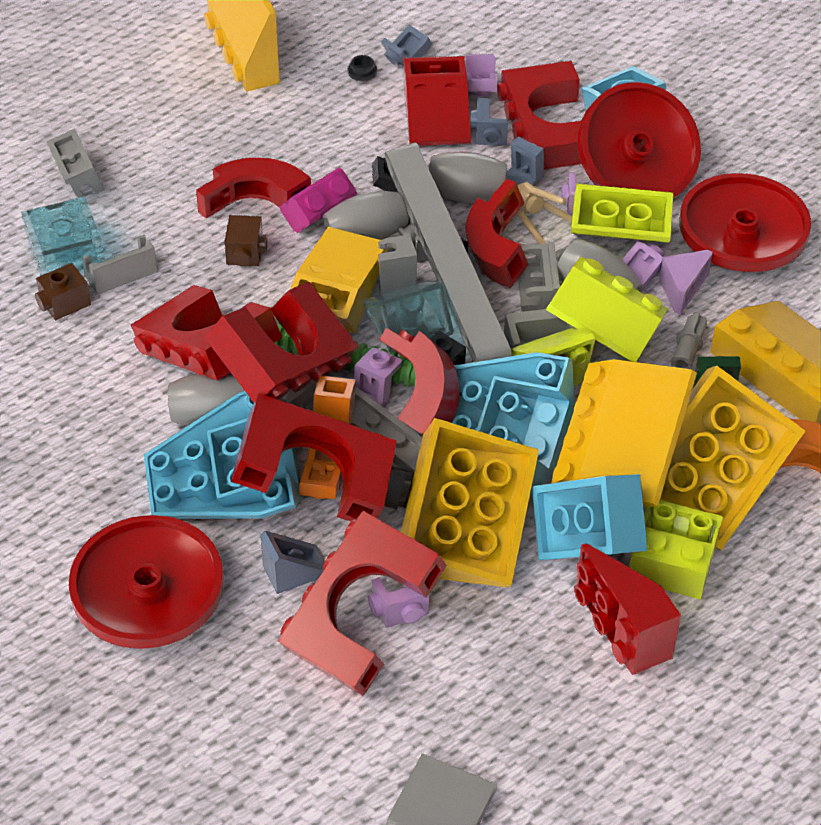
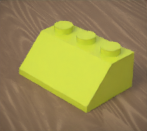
M576 184L571 234L669 243L671 237L673 193Z
M580 256L546 310L578 330L593 333L596 338L595 340L631 362H637L668 308L663 306L662 301L656 296L648 293L643 294L633 288V284L626 278L621 276L615 277L606 272L604 267L596 260L585 259Z

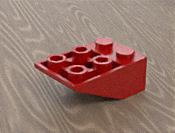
M464 56L404 58V95L409 144L415 142L418 146L471 144L467 73Z
M587 543L582 544L579 562L577 563L578 574L576 585H574V593L579 604L587 606L592 613L593 623L598 633L601 635L605 634L611 642L612 651L617 662L621 665L625 663L630 673L635 675L673 659L681 614L662 586Z

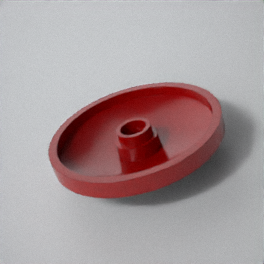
M629 82L606 90L588 107L579 126L578 151L586 174L596 186L673 193V198H675L691 183L698 170L701 158V140L692 115L678 98L665 89L652 84Z
M729 173L703 180L686 194L681 205L679 227L682 237L694 252L703 250L712 252V264L734 271L762 272L785 266L803 252L810 235L811 217L803 200L794 191L780 182L755 174Z
M144 515L120 520L94 534L75 556L70 568L68 585L73 609L87 630L98 638L117 646L145 649L161 647L182 640L204 625L220 602L223 593L224 576L219 552L204 532L188 522L173 517Z

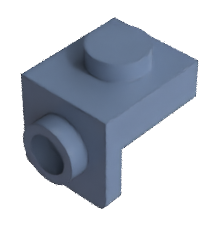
M408 25L393 43L385 37L381 41L386 50L384 53L385 57L395 66H398L399 63L404 66V58L422 57L433 45L427 36L411 25Z
M477 98V110H471L470 129H476V145H507L508 120L490 118V98Z
M517 137L511 142V168L506 173V179L516 182L517 186L525 182L535 186L544 178L543 148Z

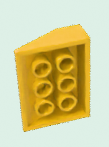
M207 0L208 12L204 13L208 30L213 29L217 47L222 46L224 60L227 65H232L235 81L241 82L246 92L279 84L276 11L270 1Z
M779 300L737 309L715 325L710 353L714 356H739L741 363L740 375L797 418L821 424V330Z
M616 359L589 363L551 483L602 476L640 474L643 507L658 506L697 373L692 369Z
M711 367L704 372L692 389L660 500L723 516L715 546L717 549L722 550L800 440L805 430L720 367Z
M437 418L433 419L423 434L401 533L441 556L447 566L439 579L506 588L512 586L539 449Z

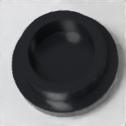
M355 56L348 65V75L356 81L371 80L377 75V65L370 56Z

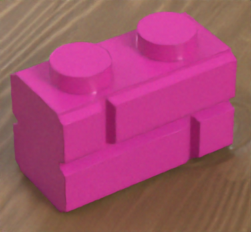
M338 167L290 198L279 208L291 228L296 233H299L322 218L326 212L337 204L355 196L357 191L344 170Z

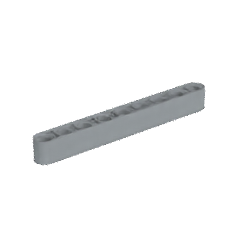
M415 142L386 151L385 159L390 175L404 201L408 216L472 361L479 362L512 356L508 341L419 146Z

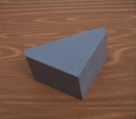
M266 530L260 535L263 568L277 594L317 580L322 574L325 560L317 545Z

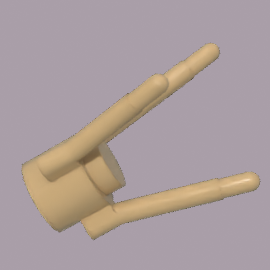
M529 182L518 185L525 204L516 216L521 219L538 244L547 243L526 214H536L543 207L572 223V216L543 199L545 198L563 205L565 204L564 198L534 187Z

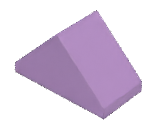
M703 250L663 257L659 281L675 313L682 314L709 275L713 252Z

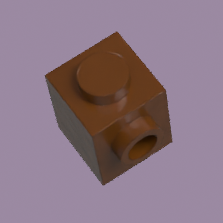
M229 215L224 241L226 265L259 266L260 256L267 253L268 244L267 234H263L262 216Z
M69 263L36 278L38 292L35 293L37 304L43 312L48 310L55 321L91 305L88 283L73 263Z

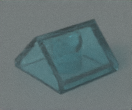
M423 282L364 299L363 305L380 336L386 328L398 335L401 330H404L413 337L420 331L429 339L438 331L448 336L453 335L454 329L442 283ZM386 345L389 352L393 353L394 351Z

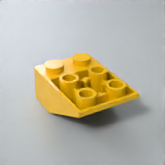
M327 227L296 272L290 289L310 282L345 329L350 333L356 334L379 275L378 255L387 252L388 248L379 249L378 242L381 241L379 239Z

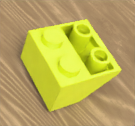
M570 328L511 348L512 356L539 352L570 358L573 365V381L575 386L584 380V374L590 363L596 338L593 333Z
M662 500L659 501L658 506L647 507L644 514L647 551L632 552L629 568L661 585L666 591L701 600L723 516Z

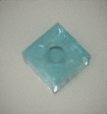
M85 196L21 212L26 239L39 276L69 263H73L80 273L84 272L83 256L86 255L91 256V263H99L105 260L102 239Z

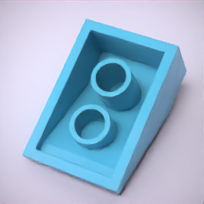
M640 474L602 476L532 486L539 560L580 557L581 545L584 543L593 546L605 554L647 551Z

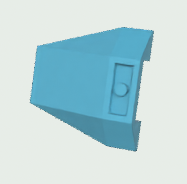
M536 352L454 365L458 374L460 394L457 412L452 423L539 449L532 486L542 485L553 475L574 411L575 397L572 360L568 357Z
M245 391L239 392L144 454L151 515L168 516L176 519L265 518L297 508L302 495H299L301 477L295 447L281 453L277 473L267 493L231 482L248 415L254 404Z

